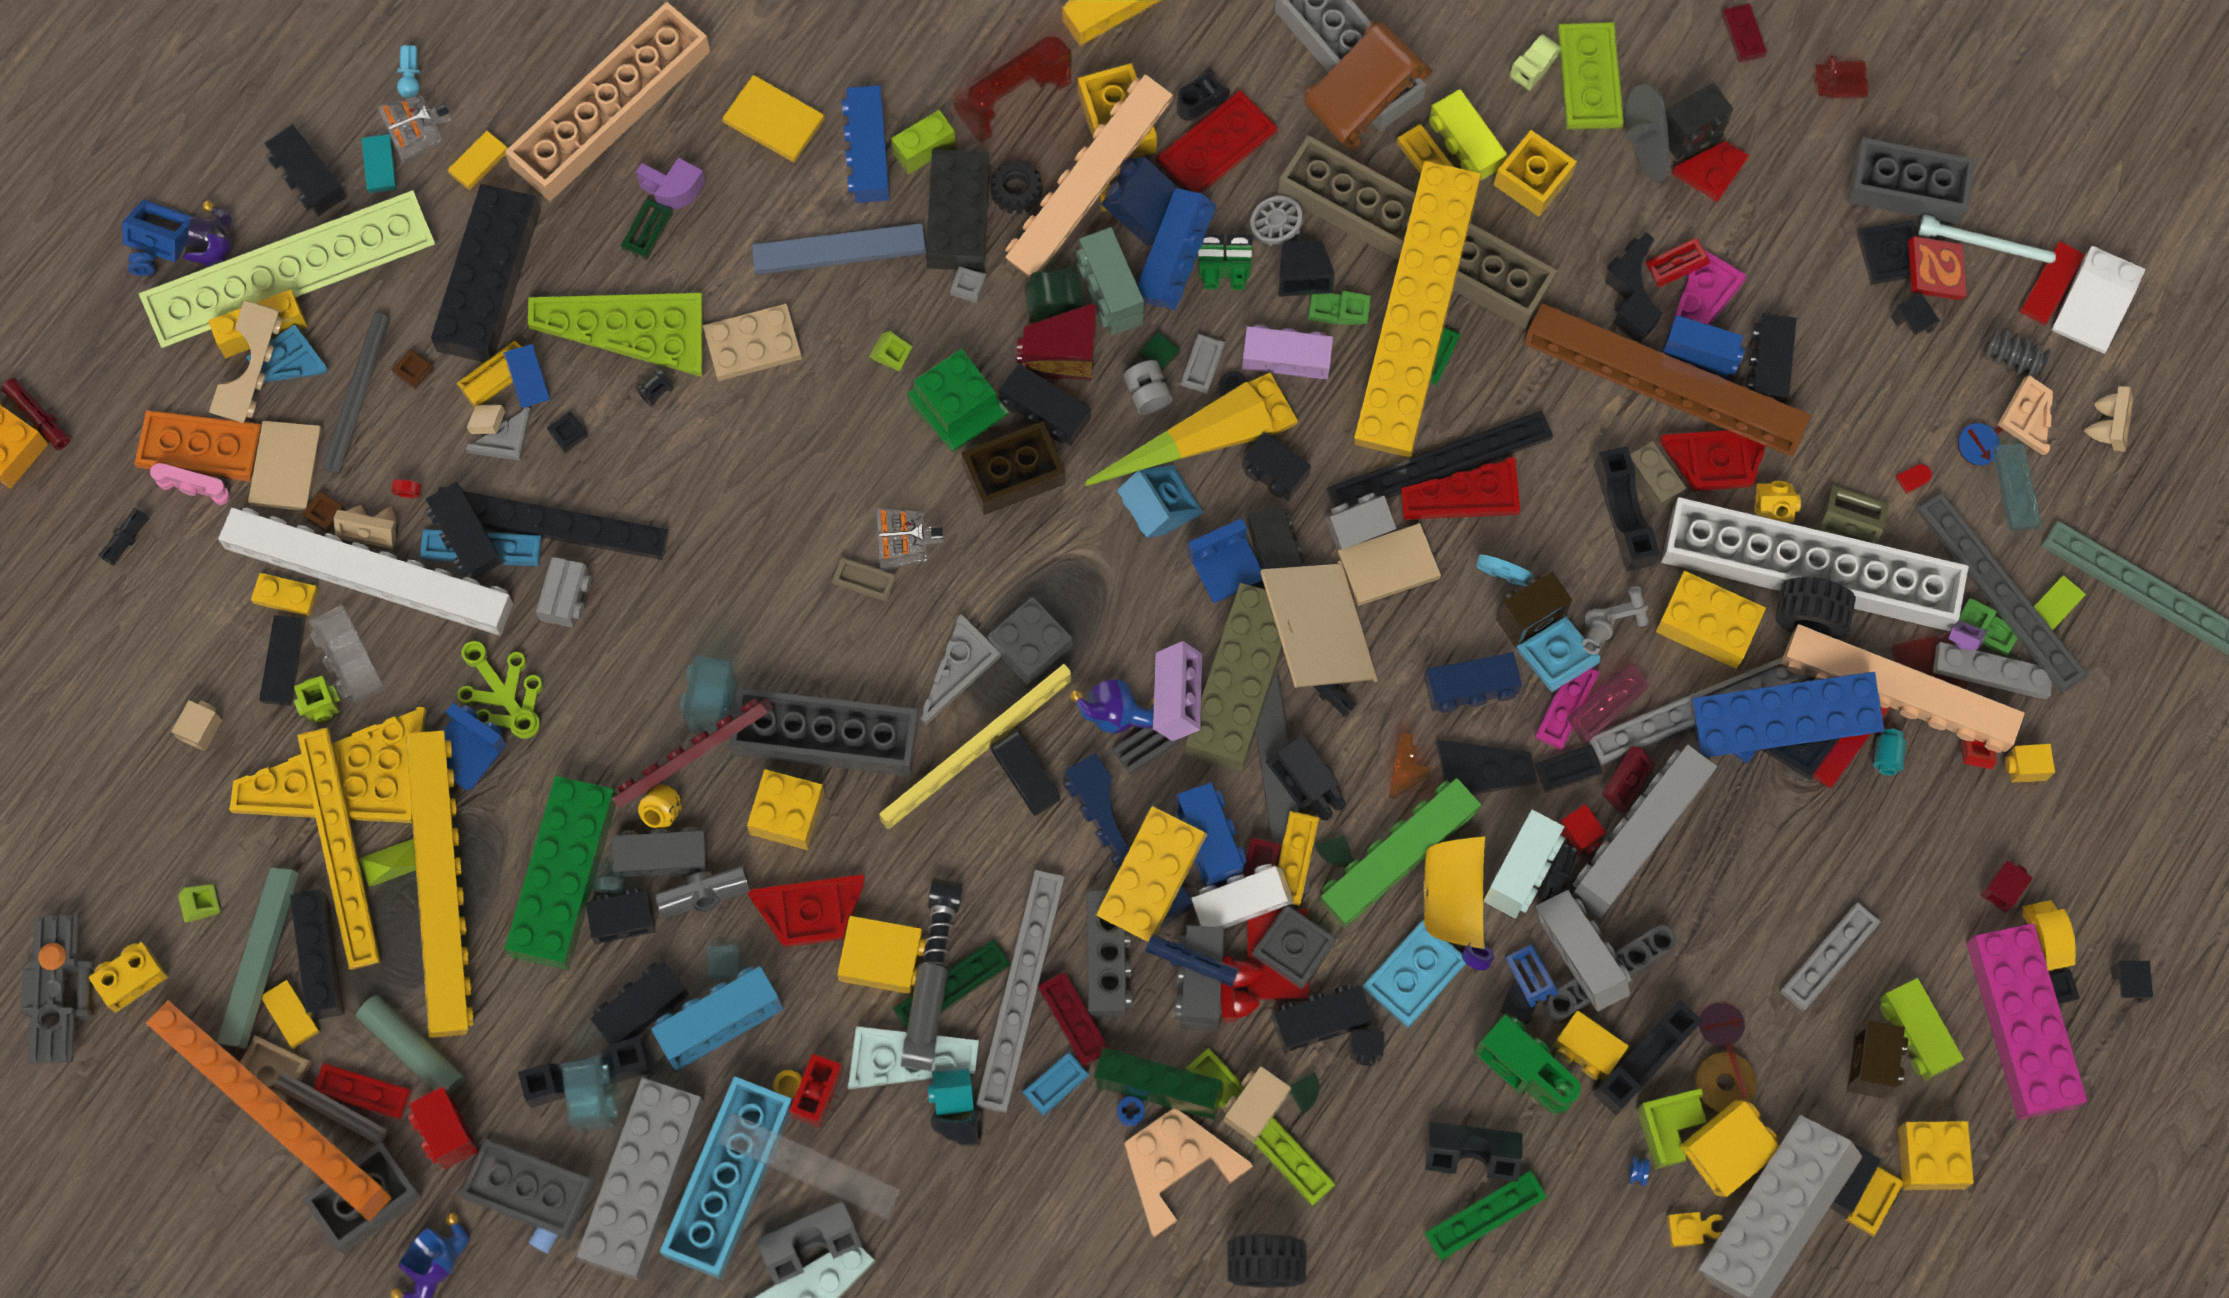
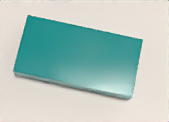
M390 134L361 138L368 193L397 190Z

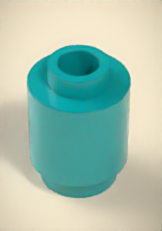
M1884 729V732H1880V736L1876 738L1873 766L1879 770V773L1893 776L1904 769L1907 741L1904 739L1903 732L1895 729Z

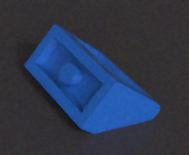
M143 199L122 221L123 245L176 262L186 247L190 221H197V218ZM150 213L182 225L174 232L143 220L146 214Z

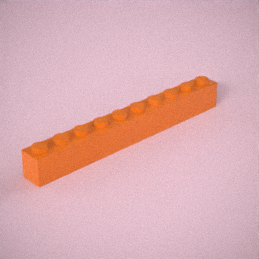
M167 1000L146 1022L156 1034L369 1222L391 1200L392 1197L170 1001Z

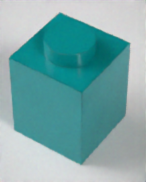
M969 1068L932 1072L933 1084H929L927 1087L929 1103H935L936 1115L974 1111Z

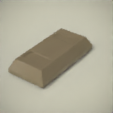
M841 557L831 584L887 602L897 575Z

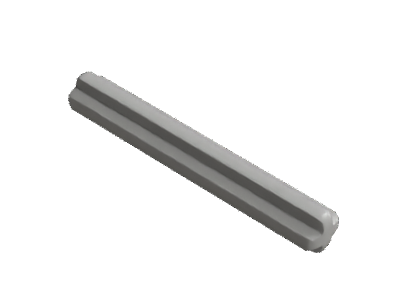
M281 1073L274 1086L276 1089L375 1144L385 1141L388 1135L386 1129L293 1077Z

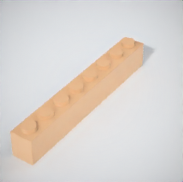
M1146 74L1141 80L1136 78L1127 90L1130 95L1124 102L1118 101L1110 112L1112 118L1107 125L1102 123L1092 136L1095 140L1089 148L1084 146L1076 156L1075 161L1078 163L1071 171L1067 169L1061 175L1057 182L1060 184L1059 188L1054 194L1049 192L1040 204L1042 210L1036 217L1031 215L1023 226L1025 232L1018 240L1015 237L1005 250L1008 253L1005 257L1006 260L1031 280L1035 281L1118 173L1121 165L1131 156L1173 101V95Z
M1799 624L1792 632L1781 665L1786 666L1790 672L1798 675L1807 674L1815 677V680L1875 672L1880 706L1882 708L1891 707L1899 710L1902 716L1909 719H1922L1927 721L1929 726L1937 730H1950L1957 733V737L1962 740L1974 741L1976 739L1985 743V747L1988 750L1998 753L2002 751L2007 752L2014 745L2025 714L2017 709Z

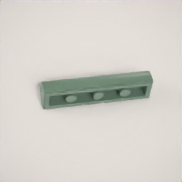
M379 995L370 997L357 1011L356 1018L433 1091L443 1086L451 1094L466 1079Z

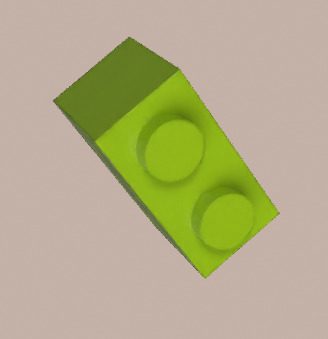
M940 110L891 138L893 154L908 175L931 161L932 150H951L956 147L955 131Z

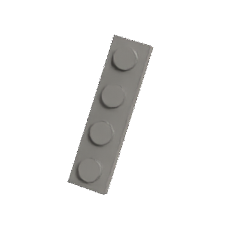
M1943 642L1936 645L1933 673L2045 700L2051 696L2052 681L2046 671L2039 665L1981 651L1965 650Z

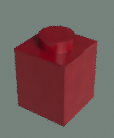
M2007 860L1999 867L1980 896L2007 913L2016 904L2033 877L2027 874V870L2022 865L2015 862L2011 863Z

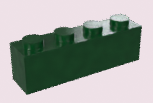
M1106 1048L1102 1050L1094 1075L1097 1088L1130 1097L1133 1096L1144 1101L1213 1120L1216 1119L1224 1093L1223 1082L1220 1079Z

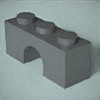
M843 1200L756 1240L775 1286L804 1273L801 1265L802 1256L813 1247H826L834 1259L862 1246Z

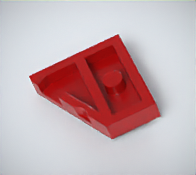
M1724 141L1677 165L1672 175L1714 201L1719 202L1747 162L1749 155Z

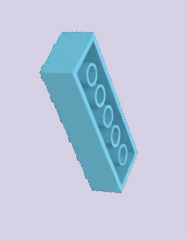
M734 1076L661 1247L660 1253L663 1257L722 1280L790 1118L789 1109L793 1102L791 1098Z

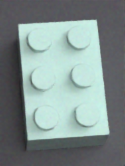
M1531 810L1483 902L1515 919L1520 911L1526 913L1538 891L1533 888V885L1540 887L1551 866L1547 859L1553 862L1565 840L1564 837L1560 836L1565 826Z

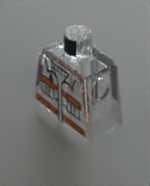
M416 96L378 106L403 163L408 162L439 143L442 138L437 125L452 119L445 103L429 109L423 96Z
M876 509L881 570L887 571L924 562L927 560L926 545L944 544L943 526L925 527L924 513Z

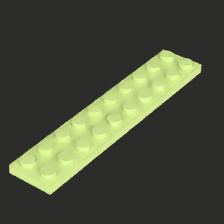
M412 190L139 293V296L160 346L165 348L211 330L208 320L242 308L244 299L258 302L289 289L292 290L296 298L435 245V242L415 193Z

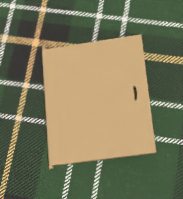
M1338 561V564L1262 569L1260 571L1295 688L1373 680L1374 683L1378 682L1342 561Z

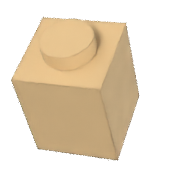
M188 700L171 732L178 740L205 752L222 719L215 712L217 709L211 704L204 701L196 704Z

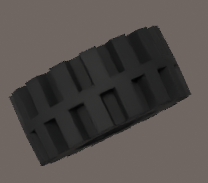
M1011 159L1006 161V165L1001 163L998 166V170H994L993 178H991V193L994 203L999 204V209L1002 211L1006 208L1007 213L1012 214L1013 211H1016L1017 215L1022 214V210H1025L1026 213L1031 211V206L1035 208L1042 194L1041 175L1037 172V168L1035 166L1030 167V162L1025 161L1024 164L1021 163V159H1016V163H1012ZM1012 179L1024 180L1029 186L1026 192L1018 195L1008 193L1004 187Z

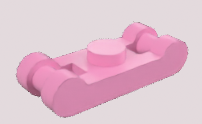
M157 463L150 469V475L163 490L177 487L187 495L196 496V493L210 496L218 505L226 504L230 500L229 491L223 482L217 478L162 463Z

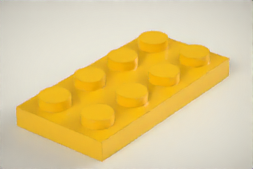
M1152 806L1096 916L1149 942L1152 934H1157L1207 834Z

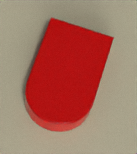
M1918 464L1898 474L1895 478L1904 492L1908 494L1927 484L1932 477V472L1928 466Z

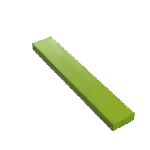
M1207 1048L1186 1067L1187 1071L1222 1080L1224 1093L1219 1106L1222 1110L1233 1095L1238 1098L1245 1089L1241 1086L1242 1083L1210 1048ZM1272 1117L1254 1145L1313 1207L1335 1186V1183Z

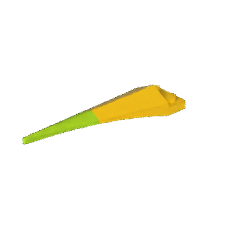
M1268 373L1255 380L1243 383L1087 479L1085 486H1091L1186 457L1255 441L1264 432L1272 437L1296 426L1298 420L1272 374Z

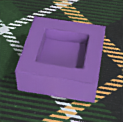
M1959 620L1953 627L1949 640L1954 641L1962 649L1977 651L1984 642L1988 631Z

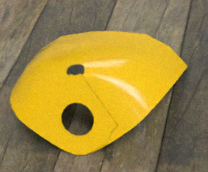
M1485 836L1441 842L1432 845L1426 851L1423 887L1424 927L1430 935L1437 939L1468 946L1470 943L1471 947L1485 949L1483 931Z

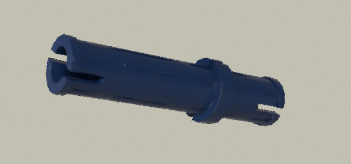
M1152 934L1145 951L1170 961L1172 966L1177 967V965H1180L1229 985V987L1233 986L1239 968L1224 964L1186 948L1184 943L1179 942V944H1176L1156 934Z

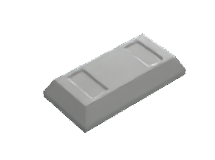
M1198 334L1180 386L1208 394L1225 342Z

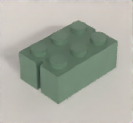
M1112 227L1080 238L1079 250L1076 251L1079 262L1076 263V267L1081 279L1086 278L1089 287L1086 289L1091 303H1097L1100 311L1097 312L1102 328L1107 327L1110 335L1113 336L1143 325L1144 300Z

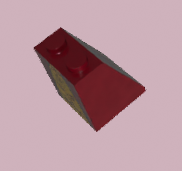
M1090 304L1025 326L1023 337H1018L1017 365L1018 363L1040 377L1092 381L1096 305Z

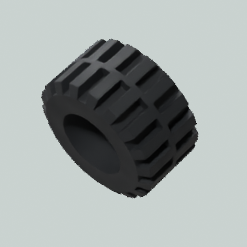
M1816 577L1791 578L1782 583L1775 621L1779 626L1791 633L1799 624L1835 639L1845 637L1850 632L1856 596L1845 586L1827 579Z
M1271 1234L1243 1235L1230 1239L1228 1241L1227 1280L1235 1285L1246 1287L1282 1288L1298 1286L1306 1282V1241L1293 1236Z

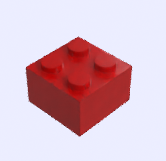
M443 1086L408 1103L412 1113L408 1114V1118L414 1130L418 1131L421 1137L424 1136L425 1140L421 1142L422 1148L428 1159H431L434 1164L439 1163L443 1168L447 1169L479 1152L454 1097Z

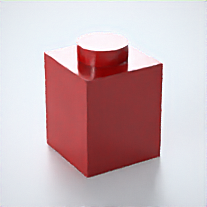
M1586 804L1563 818L1559 823L1565 826L1561 834L1570 846L1577 849V856L1585 852L1588 855L1596 852L1602 846L1601 841L1607 834Z

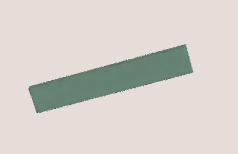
M269 869L218 1036L217 1044L221 1046L240 1049L247 1048L291 902L290 894H293L299 873L294 870Z

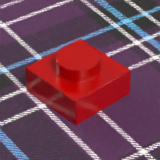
M1976 739L1974 741L1961 740L1964 764L1993 769L1997 762L1994 751L1988 750L1985 747V743Z

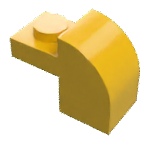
M2052 900L2022 906V916L2027 924L2034 923L2048 971L2075 965V937L2065 909L2058 910Z

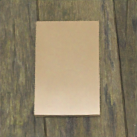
M262 421L248 499L250 506L305 511L311 499L323 430L321 426Z
M1420 523L1343 550H1338L1337 552L1339 560L1342 561L1346 578L1357 606L1438 580L1441 577Z

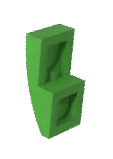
M1342 291L1341 295L1333 293L1310 295L1307 320L1344 325L1367 324L1371 296Z
M1970 598L1960 614L1959 620L1988 631L1982 644L2007 658L2018 638L2004 620L1996 617L1997 611Z

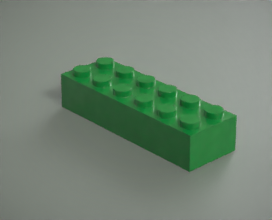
M554 777L505 945V951L511 958L569 971L586 913V902H589L616 808V803L612 799L616 796L614 789L564 777Z

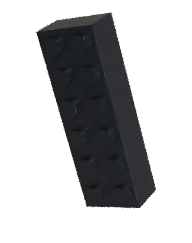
M480 183L431 335V340L437 352L484 363L496 354L541 211L535 195Z

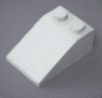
M2091 246L2081 261L2052 327V331L2105 354L2131 303L2145 269Z

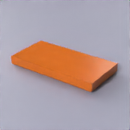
M146 410L134 465L137 468L151 469L153 465L162 463L210 477L252 482L262 424Z

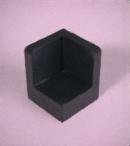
M1922 293L1897 305L1891 315V319L1896 326L1906 322L1915 335L1925 330L1927 333H1931L1940 322V319Z
M2118 961L2110 967L2111 979H2119L2122 998H2138L2139 1003H2145L2153 997L2150 961Z

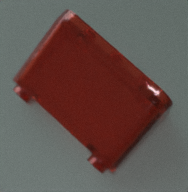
M1048 36L1024 46L959 89L953 97L955 112L980 143L984 142L992 136L990 122L995 119V112L991 107L995 102L1031 78L1034 79L1040 88L1045 83H1052L1057 85V88L1061 91L1071 84V50L1060 38Z

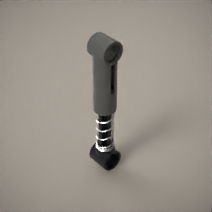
M932 879L928 908L931 909L930 919L932 923L928 927L929 938L925 941L927 945V951L923 954L925 963L919 965L917 969L907 1035L905 1036L901 1067L932 1071L942 1002L948 976V970L944 968L946 965L943 962L945 954L948 953L946 945L947 941L950 940L948 937L949 928L952 927L950 921L954 914L959 912L963 882Z

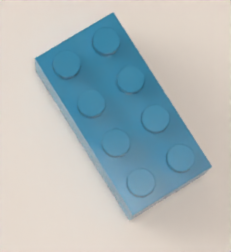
M760 966L756 969L753 967L746 968L737 975L738 979L728 985L726 982L718 984L710 990V995L701 1000L699 998L692 999L683 1005L681 1012L674 1016L671 1013L664 1015L655 1022L656 1026L651 1028L675 1072L783 1010L776 992Z

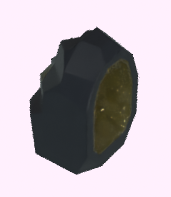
M974 1109V1111L941 1115H936L935 1111L931 1117V1127L937 1134L943 1135L949 1141L958 1142L961 1146H980L983 1138V1119L980 1111Z

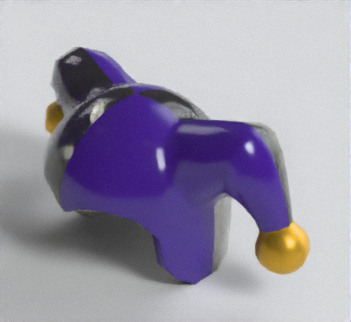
M210 200L205 201L202 208L205 212L212 213L215 219L190 218L183 257L184 260L204 264L206 268L225 261V256L230 249L231 242L229 231L232 225V216L230 212L216 207Z

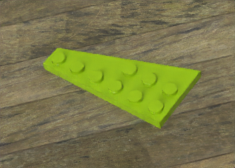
M702 293L528 297V326L530 329L703 377Z

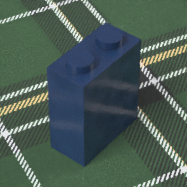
M1146 157L1128 158L1121 165L1120 173L1114 183L1107 189L1106 197L1101 205L1146 246H1153L1174 189L1179 188Z

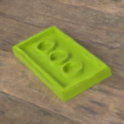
M1614 22L1559 24L1557 30L1558 42L1561 47L1560 64L1566 129L1622 128L1624 121Z

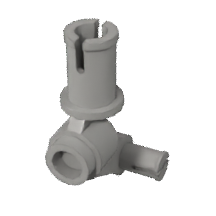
M1639 586L1631 587L1628 590L1631 598L1629 603L1606 609L1594 608L1587 611L1585 624L1590 628V632L1582 642V645H1585L1583 649L1587 653H1599L1605 640L1610 639L1613 635L1612 627L1615 619L1635 615L1637 626L1644 627L1648 625L1649 619L1646 612L1648 604L1643 599Z

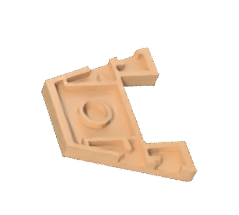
M1177 1109L1170 1110L1124 1143L1153 1238L1177 1222V1219L1159 1194L1202 1163L1212 1159L1229 1184L1253 1168V1165Z

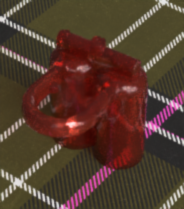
M1830 55L1827 62L1823 65L1815 66L1817 78L1814 79V83L1818 85L1819 96H1825L1828 99L1866 98L1868 96L1869 86L1866 78V62L1864 60L1837 61L1836 55Z

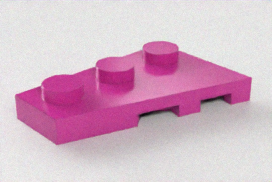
M1705 251L1710 259V264L1689 274L1676 315L1711 325L1745 283L1746 274Z

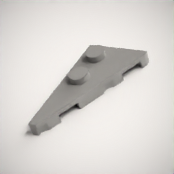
M962 614L956 621L955 630L951 640L948 642L945 656L940 663L929 698L926 700L920 721L925 726L1001 657V653Z

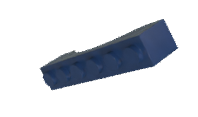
M1094 753L1065 770L1066 781L1063 782V786L1071 798L1076 796L1082 805L1079 807L1083 818L1087 823L1093 822L1098 830L1095 832L1098 841L1104 848L1106 846L1110 848L1114 855L1111 857V860L1119 871L1130 847L1123 840L1112 814L1110 803L1111 776L1097 754ZM1182 885L1160 926L1161 928L1192 909L1193 902Z

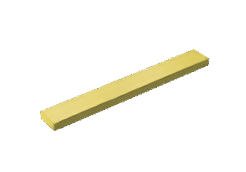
M1065 664L1059 667L879 813L882 824L887 829H891L990 748L989 744L1009 733L1071 682V671Z

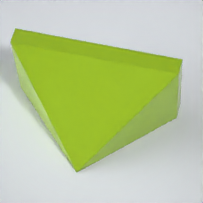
M414 838L359 858L369 887L416 870Z

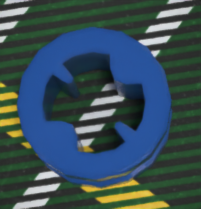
M137 252L128 256V261L131 263L128 266L129 273L136 276L154 274L155 267L152 264L155 262V257L153 255Z
M1133 1096L1122 1099L1117 1107L1119 1121L1129 1127L1140 1124L1145 1115V1107L1142 1101ZM1129 1104L1136 1105L1135 1110H1140V1114H1134L1133 1119H1127V1113L1122 1114V1109H1127Z
M1633 1156L1628 1179L1630 1184L1638 1181L1640 1186L1646 1185L1650 1167L1649 1158L1641 1161L1638 1159V1156Z

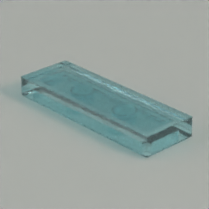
M2024 443L1996 445L1993 448V454L2009 530L2037 529L2041 526Z

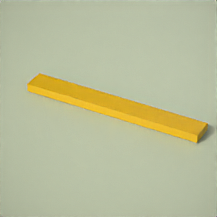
M326 727L297 735L349 969L354 970L381 963L330 730Z

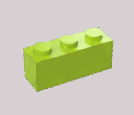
M1918 978L1886 993L1879 999L1881 1003L1880 1010L1887 1021L1891 1020L1893 1025L1905 1027L1904 1037H1908L1907 1051L1912 1058L1910 1060L1912 1068L1917 1075H1922L1924 1081L1958 1065L1964 1060Z

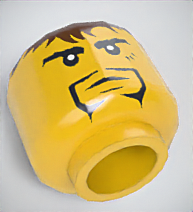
M657 784L650 788L639 802L638 813L640 818L649 827L665 829L679 815L683 802L675 789L664 784Z

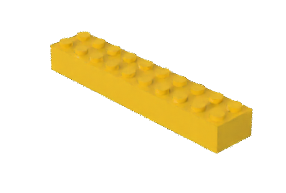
M1424 161L1354 437L1355 445L1408 458L1412 457L1481 182V173Z

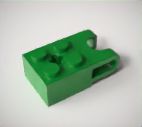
M1504 1015L1483 1038L1474 1054L1519 1094L1525 1090L1549 1112L1553 1114L1564 1113L1578 1098L1581 1091L1580 1082L1548 1053L1550 1049L1543 1041L1538 1038L1532 1039L1525 1032L1526 1027L1515 1017L1510 1019ZM1558 1091L1562 1092L1564 1096H1561Z

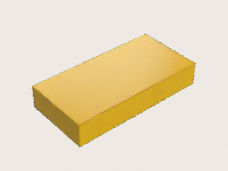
M486 131L447 170L452 177L470 191L506 155L505 151L508 148Z
M288 980L262 995L261 999L293 1049L320 1032L314 1021L306 1014L303 1003Z
M1877 1166L1854 1212L1847 1216L1845 1220L1874 1236L1904 1181Z

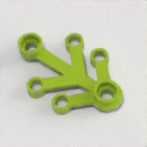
M478 641L466 643L461 651L462 658L467 665L476 667L494 692L474 690L470 686H463L457 692L460 703L466 706L474 703L503 706L510 715L491 714L487 709H479L476 711L478 714L476 719L479 720L481 715H488L489 722L498 727L510 728L512 733L518 738L528 739L533 737L540 728V720L537 714L534 713L537 694L543 689L540 677L529 675L525 678L524 687L526 693L522 708H520L515 701L520 672L525 669L527 664L524 655L520 652H513L508 656L507 663L509 668L504 686L486 661L487 651L483 644ZM474 652L481 653L477 660H472L470 657ZM515 658L522 659L521 664L518 666H513L512 661ZM531 681L539 682L535 689L528 688ZM465 692L472 693V697L470 699H462V695ZM523 721L530 722V726L527 729L520 728V724Z

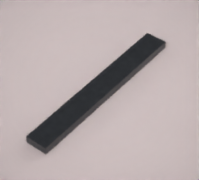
M1539 411L1327 487V493L1333 507L1347 503L1348 507L1359 504L1358 498L1373 492L1376 497L1385 496V499L1399 495L1401 488L1436 478L1440 480L1452 476L1454 473L1466 471L1552 440L1553 434L1543 412Z

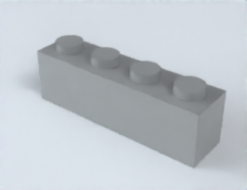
M1567 890L1536 905L1540 925L1597 1012L1630 996L1628 983L1631 982V978L1624 965L1618 966L1615 961L1616 955L1608 942L1605 944L1600 939L1601 932L1594 920L1588 921L1585 916L1587 914L1585 907L1579 898L1574 900Z

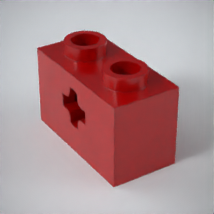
M812 1053L789 1109L792 1118L821 1128L843 1074V1068L840 1063Z

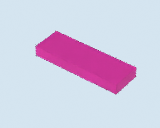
M1590 668L1558 689L1535 736L1536 739L1562 751L1600 671Z

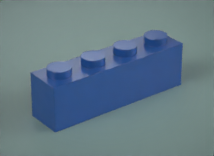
M881 86L847 88V99H842L843 116H849V124H844L845 141H850L851 150H846L847 167H852L853 175L847 176L849 193H854L856 203L889 201Z
M1174 189L1137 284L1141 296L1147 304L1176 310L1179 300L1183 296L1184 287L1189 274L1193 270L1196 256L1203 244L1205 233L1216 208V204L1201 193Z

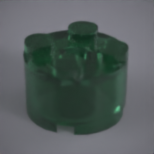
M1071 268L1048 273L1043 271L1034 272L1029 276L1030 281L1024 287L1030 324L1085 306L1081 280L1075 275V270Z

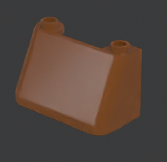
M1385 22L1372 23L1365 30V36L1318 84L1310 86L1304 94L1306 97L1304 104L1352 153L1363 143L1359 139L1360 133L1364 132L1366 134L1369 131L1367 127L1406 87L1411 89L1414 86L1411 81L1416 80L1418 77L1424 81L1433 72Z

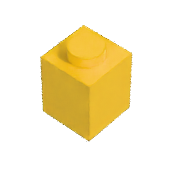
M2051 744L2014 746L2005 757V770L2011 776V783L2047 781L2055 773Z

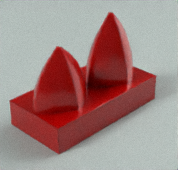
M1231 956L1222 957V963L1239 968L1232 987L1221 982L1222 1019L1225 1023L1237 1022V1018L1245 1017L1252 1013L1260 1005V1002L1249 993L1236 991V988L1255 982L1264 974V971L1252 963L1233 960Z

